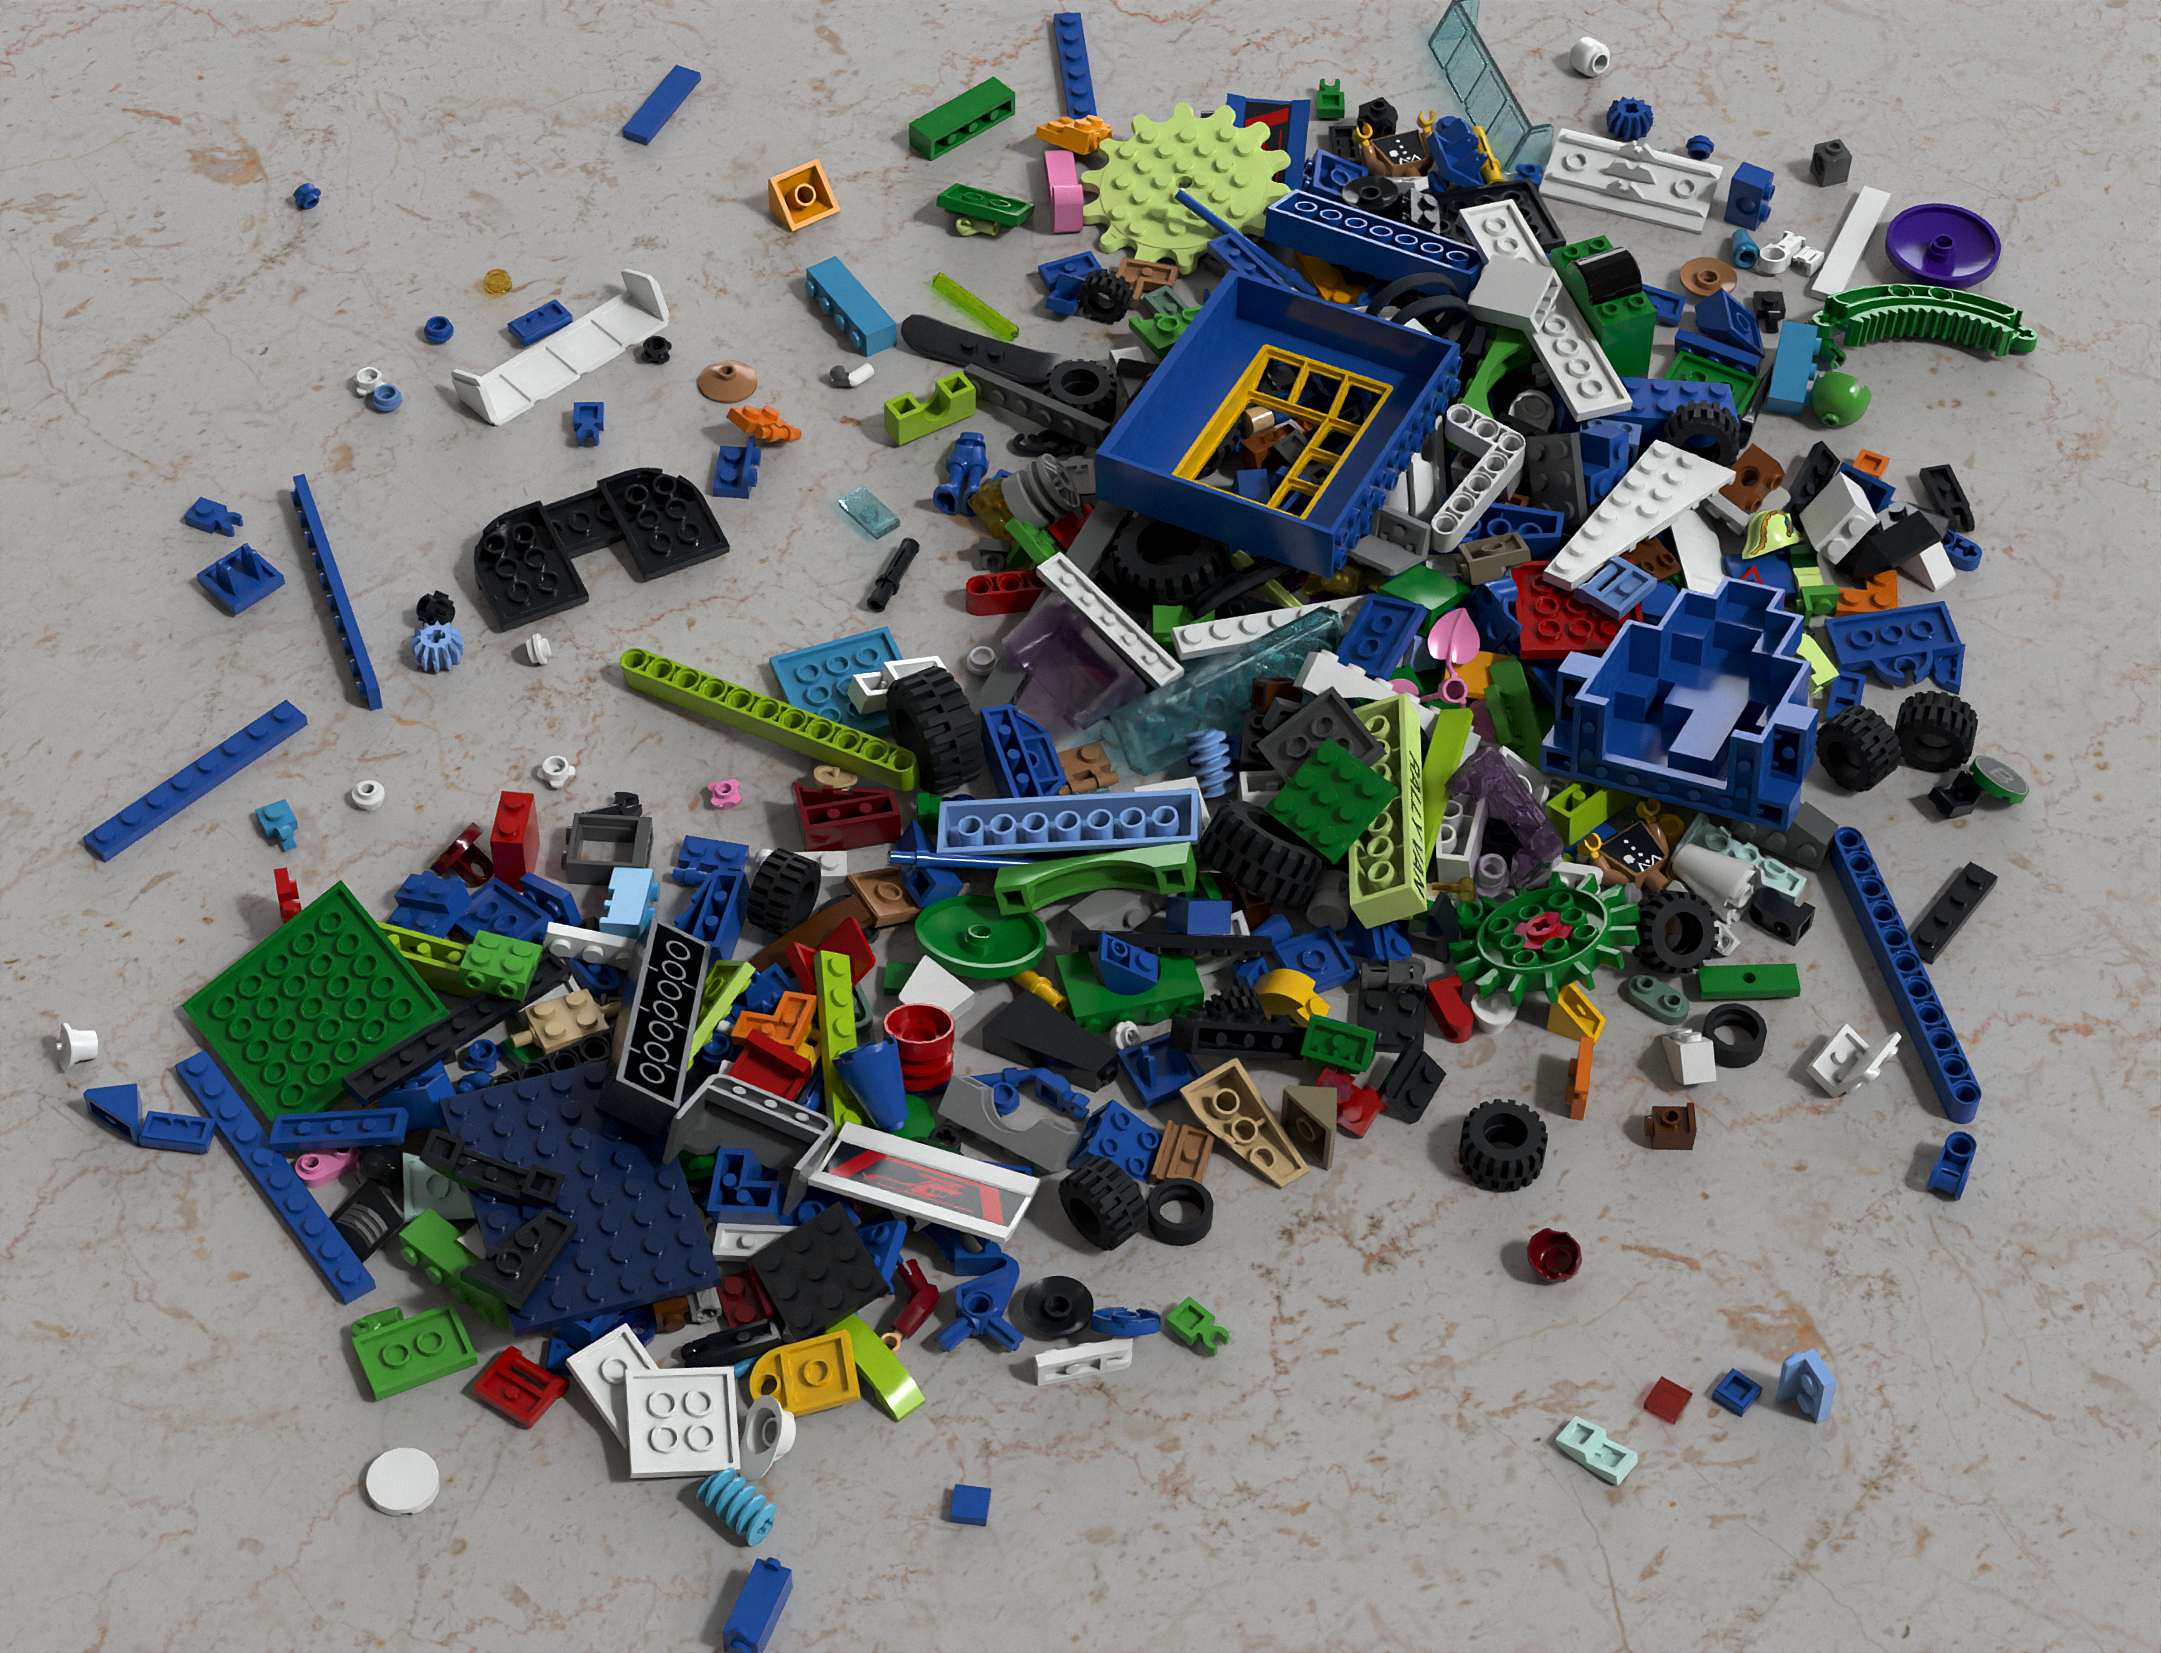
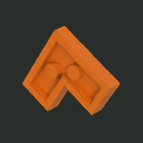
M1889 570L1874 576L1864 577V590L1838 588L1839 598L1835 610V618L1898 608L1897 571Z
M784 991L774 1015L742 1010L730 1035L732 1044L746 1046V1037L752 1028H755L797 1053L818 1006L817 997L815 995Z

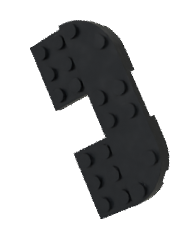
M636 468L597 480L596 488L544 506L541 500L498 516L485 527L483 536L478 545L475 546L474 572L478 589L483 591L504 632L589 602V594L571 561V558L624 540L646 582L730 552V545L704 496L692 482L681 475L676 478L664 474L663 469Z

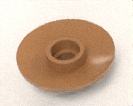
M1699 257L1683 265L1680 271V282L1691 294L1707 298L1721 288L1730 294L1736 287L1737 274L1728 263L1711 257Z
M724 360L715 362L706 367L699 376V389L701 393L709 400L717 403L731 404L741 402L750 397L757 388L755 371L747 364L739 361Z

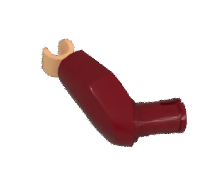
M916 1259L906 1261L912 1275L909 1274L903 1263L896 1269L910 1296L905 1307L891 1324L894 1332L885 1333L881 1337L885 1344H890L894 1347L892 1353L895 1356L898 1354L902 1337L908 1340L919 1330L934 1311L940 1298L937 1286L927 1282Z

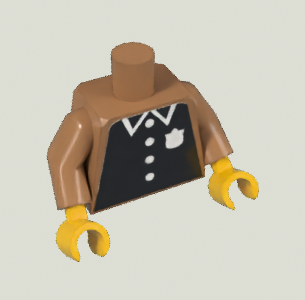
M1430 110V121H1425L1422 118V111H1420L1416 122L1423 129V133H1420L1417 129L1368 140L1373 132L1372 127L1366 123L1362 127L1364 135L1356 127L1352 133V139L1362 146L1360 152L1368 172L1381 177L1427 176L1428 169L1432 168L1434 160L1429 154L1430 148L1426 139L1433 133L1431 132V126L1435 120V112Z
M1648 799L1650 811L1646 809L1644 801L1639 802L1636 806V813L1641 818H1646L1647 823L1644 824L1640 820L1602 845L1601 839L1596 833H1590L1585 836L1586 840L1583 839L1578 842V853L1583 856L1589 855V864L1602 870L1603 878L1601 884L1613 887L1618 883L1622 886H1626L1627 883H1634L1636 889H1640L1641 892L1648 887L1653 892L1658 893L1660 890H1667L1666 888L1671 884V881L1665 877L1670 853L1660 819L1656 820L1655 814L1660 810L1658 800Z

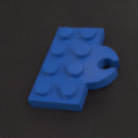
M1945 601L1824 620L1823 628L1839 670L1848 672L1871 668L1876 677L1885 683L1895 686H1904L1905 677L1904 673L1899 670L1900 668H1909L1914 672L1912 681L1916 685L1928 677L1932 669L1933 658L1961 654L1962 650L1961 641Z

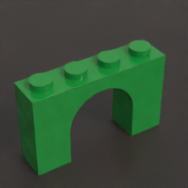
M1165 948L1164 954H1153L1158 956L1157 984L1150 990L1137 995H1120L1103 987L1095 975L1088 951L1055 956V979L1060 994L1068 999L1067 1016L1092 1035H1097L1098 1033L1111 1031L1120 1022L1131 1021L1136 1026L1159 1023L1163 1020L1172 1019L1173 1014L1186 1015L1187 1009L1201 1010L1204 1006V990L1192 955L1178 954V948Z

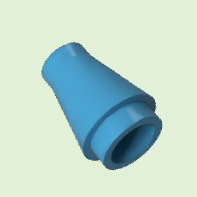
M1738 229L1732 234V260L1740 267H1751L1757 262L1760 250L1746 230Z

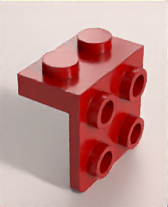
M847 917L817 950L794 941L785 949L791 962L790 967L797 975L802 986V993L815 995L816 997L814 955L820 950L849 955L852 989L876 963V958L857 920L852 917Z

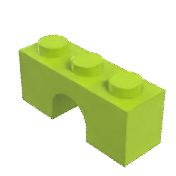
M961 371L936 380L933 395L922 404H919L910 392L884 402V428L900 446L976 414V388Z

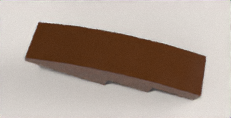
M854 894L798 925L766 947L748 963L756 969L755 971L762 973L776 962L785 974L792 979L797 975L792 971L790 967L791 962L785 952V949L792 941L817 950L847 917L855 918L860 928L863 929L872 925L871 915Z

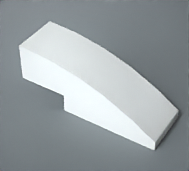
M938 656L884 662L880 672L853 675L847 695L860 715L885 710L887 702L886 692L893 681L932 666L945 668Z

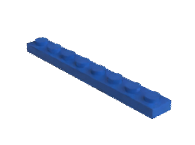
M284 700L83 837L85 846L106 863L308 725L306 715L288 700Z

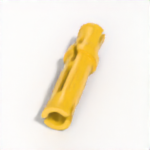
M1481 126L1472 127L1474 134L1479 138V145L1474 149H1478L1480 155L1485 153L1487 156V160L1479 169L1482 177L1485 178L1487 184L1504 182L1505 180L1500 172L1501 164L1494 157L1485 134V129Z

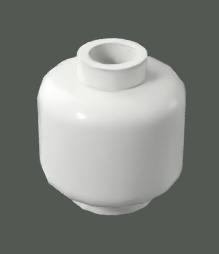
M1581 38L1573 45L1570 51L1571 65L1575 70L1586 76H1598L1609 65V49L1605 44L1594 38Z

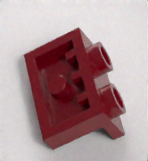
M750 1259L746 1260L745 1271L722 1277L721 1286L716 1287L728 1329L779 1316L776 1305L771 1297H767L766 1287Z

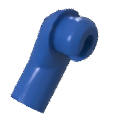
M484 1071L464 1075L458 1080V1085L455 1088L456 1095L487 1088L489 1081L494 1077Z

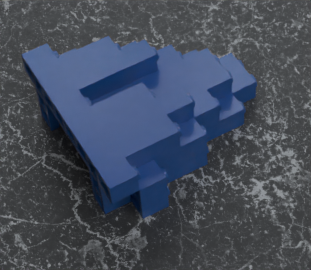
M1725 576L1713 595L1682 588L1658 626L1627 619L1602 658L1570 651L1557 670L1555 720L1553 727L1541 743L1539 771L1787 832L1799 812L1801 785L1814 764L1819 714L1818 709L1807 707L1811 662L1792 658L1802 642L1804 616L1783 611L1784 589Z

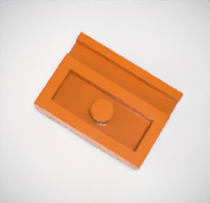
M1581 1036L1577 1059L1570 1058L1568 1078H1574L1573 1085L1567 1084L1565 1105H1571L1570 1119L1583 1121L1594 1046V1038Z

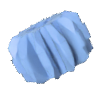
M438 620L432 626L424 623L423 630H415L414 638L411 639L410 647L413 653V660L416 662V665H422L424 671L434 668L437 674L442 668L450 671L452 664H460L461 656L464 655V642L462 641L459 629L453 628L450 622L443 626L440 625Z

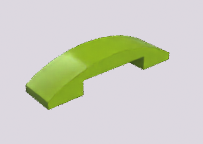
M850 1315L819 1335L822 1336L847 1329L851 1335L856 1370L875 1390V1398L897 1423L925 1403L926 1399L904 1366L877 1334L857 1315Z

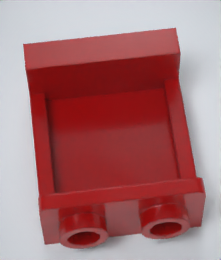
M752 1028L746 1037V1047L727 1075L793 1102L811 1075L812 1066L810 1060Z

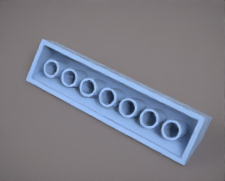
M1198 789L940 802L937 853L989 855L1153 847L1190 842L1191 845L1198 844L1202 838V809Z

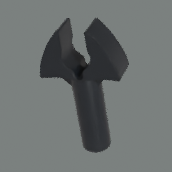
M615 792V802L612 805L582 813L640 817L643 812L642 804H639V796L637 794Z

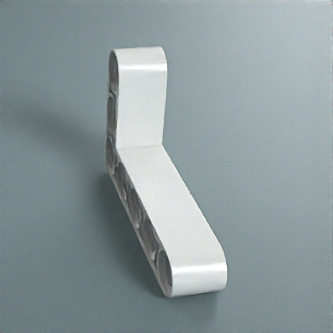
M1455 404L1447 410L1445 436L1450 442L1476 455L1481 460L1432 519L1430 545L1434 550L1441 553H1447L1456 548L1519 471L1524 461L1526 443L1520 433L1465 404Z

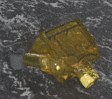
M1347 556L1344 567L1341 570L1337 569L1331 580L1308 572L1305 585L1302 583L1297 584L1290 594L1302 605H1306L1310 602L1309 596L1317 595L1323 591L1333 592L1347 598L1355 597L1365 587L1378 593L1379 588L1385 585L1386 576L1377 573L1376 568L1368 564H1359L1352 557Z

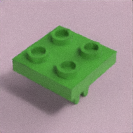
M1012 517L1004 526L1017 541L1005 559L1009 565L1012 564L1015 568H1019L1031 557L1034 561L1028 570L1037 569L1039 565L1058 552H1061L1064 556L1066 554L1062 549H1057L1053 545L1056 540L1047 531L1042 529L1039 532L1027 520L1022 523Z

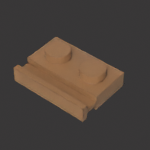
M1168 1120L1151 1173V1182L1156 1183L1157 1180L1164 1182L1165 1180L1179 1177L1192 1179L1202 1184L1216 1135L1206 1128L1184 1123L1183 1126L1173 1124V1121Z

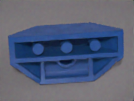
M1012 704L981 708L980 716L985 758L1000 799L1055 796L1066 784L1067 779L1049 731L1030 717L1018 712L1019 709Z

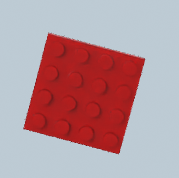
M1634 559L1626 560L1634 565ZM1552 561L1523 562L1524 564L1521 567L1509 569V576L1514 580L1518 589V598L1513 604L1515 619L1523 627L1518 641L1520 659H1566L1570 651L1602 658L1627 619L1644 623L1640 602L1618 621L1589 603L1582 604L1577 601L1574 596V590L1569 592L1543 581L1544 570ZM1606 565L1596 570L1594 576L1603 570ZM1613 576L1608 582H1606L1601 588H1599L1598 591L1601 592L1618 576Z

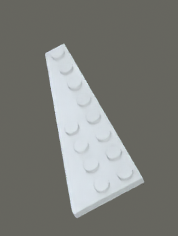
M1656 439L1544 570L1543 581L1571 592L1580 584L1592 578L1595 571L1606 565V562L1613 556H1619L1625 551L1631 552L1636 548V544L1644 538L1649 540L1675 523L1683 512L1687 510L1693 511L1699 507V502L1707 496L1712 498L1717 495L1719 488L1725 484L1732 485L1735 481L1736 472Z

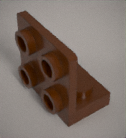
M1656 535L1649 540L1644 538L1636 544L1634 550L1631 552L1625 551L1619 555L1624 560L1634 559V565L1657 578V583L1679 575L1683 570L1675 557L1657 539Z

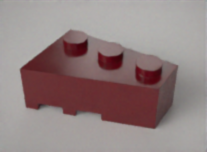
M793 783L794 810L805 852L837 851L895 841L901 838V814L894 790L853 787V791L833 790L831 785H823L822 789L804 788L803 783Z

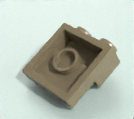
M1518 531L1458 544L1459 555H1455L1458 574L1461 573L1464 583L1471 582L1472 586H1478L1481 583L1503 577L1501 567L1513 569L1521 567L1524 564L1523 562L1531 561L1530 549Z

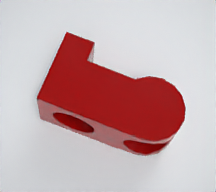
M1458 975L1428 983L1425 1003L1446 1039L1453 1043H1464L1471 1037L1474 1013L1461 1000L1463 984Z

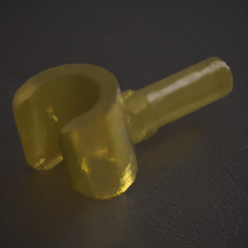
M1469 877L1461 878L1458 883L1432 882V890L1457 893V898L1461 902L1471 903L1476 900L1474 882Z

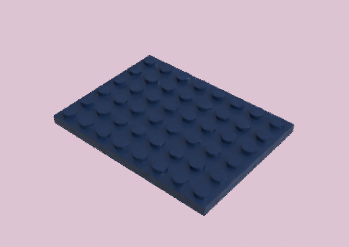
M608 1060L439 1099V1109L447 1133L465 1139V1148L530 1170L532 1164H536L566 1175L554 1207L513 1203L465 1187L486 1252H489L495 1246L497 1248L501 1247L514 1237V1233L546 1209L578 1224V1232L524 1310L521 1311L503 1302L514 1337L721 1286L722 1278L679 1159L676 1155L669 1165L662 1162L669 1136L668 1129L666 1128L659 1138L649 1132L640 1130L622 1119L610 1116L605 1111L597 1108Z

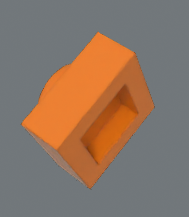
M1862 448L1852 466L1881 480L1888 467L1890 458Z

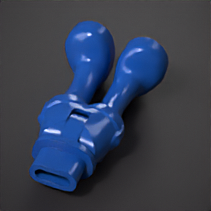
M962 432L960 438L955 442L951 455L946 459V470L950 474L949 484L939 485L934 490L933 502L936 508L947 515L955 516L959 511L960 490L964 478H968L962 501L963 514L966 517H974L982 514L988 507V493L980 487L981 478L986 475L989 468V461L985 453L986 444L981 433Z

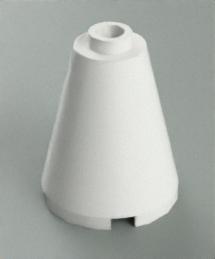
M1690 843L1684 847L1679 846L1671 857V862L1673 863L1672 871L1696 895L1702 897L1703 902H1708L1712 907L1711 910L1728 925H1731V919L1737 922L1748 911L1756 882L1762 885L1765 872L1759 866Z

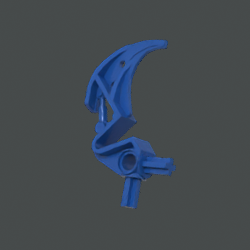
M887 1209L862 1228L896 1219L891 1211ZM911 1215L906 1216L908 1221L906 1225L908 1228L913 1229L916 1224L915 1219ZM934 1222L920 1229L918 1232L933 1241L948 1265L955 1266V1276H980L956 1286V1319L934 1338L935 1342L939 1344V1349L944 1353L946 1351L949 1353L969 1335L986 1336L989 1334L1008 1351H1016L1025 1337L1006 1322L1002 1315L1019 1280L1020 1268L1018 1262L1008 1254L1002 1253L998 1243L991 1242L990 1239L973 1235L982 1249L978 1253H972L961 1245L960 1230Z

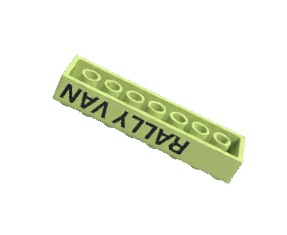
M1405 693L1352 709L1387 753L1370 768L1395 785L1399 791L1349 848L1350 907L1366 929L1427 911L1420 716Z

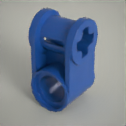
M1957 1131L1947 1137L1940 1157L1936 1160L1927 1185L1928 1189L1932 1190L1934 1187L1954 1194V1197L1960 1200L1977 1147L1975 1139L1970 1134Z

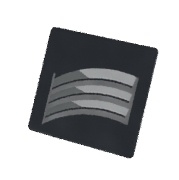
M370 1178L329 1218L362 1264L404 1224L402 1217L376 1182Z

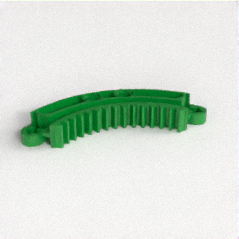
M1874 285L1845 290L1830 295L1826 298L1824 310L1815 313L1810 324L1818 326L1816 335L1818 338L1829 339L1845 332L1843 343L1858 347L1859 342L1865 344L1866 339L1874 341V337L1882 339L1883 334L1890 338L1893 333L1899 337H1902L1903 333H1906L1908 336H1913V333H1917L1920 337H1923L1926 333L1931 338L1939 335L1943 340L1951 337L1953 342L1963 340L1965 345L1974 343L1975 348L1983 346L1985 347V352L1995 351V356L1997 357L2006 356L2009 348L2024 353L2032 352L2038 339V333L2035 330L2020 323L2023 311L2016 307L1960 290L1925 285Z

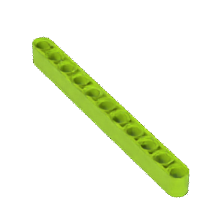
M640 648L628 649L620 657V664L626 683L635 690L899 791H911L921 781L916 756L908 749Z

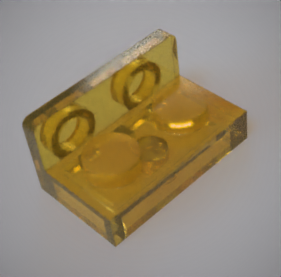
M1005 477L985 483L967 502L994 539L1010 540L1012 542L1015 538L1004 526L1012 517H1015L1007 506L1002 494L1001 483L1005 479Z

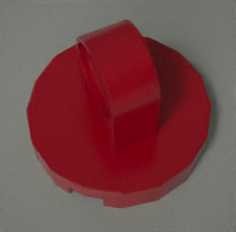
M473 822L434 861L429 869L437 877H440L451 867L469 885L475 887L483 885L494 873L492 861L473 843L483 830ZM471 864L479 865L483 869L484 876L481 877L474 874Z

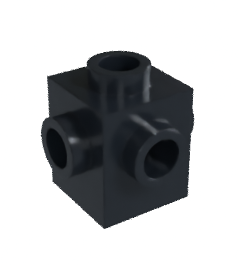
M1383 97L1359 105L1357 127L1362 135H1364L1362 127L1366 123L1373 130L1368 140L1395 135L1398 113L1394 106H1391Z

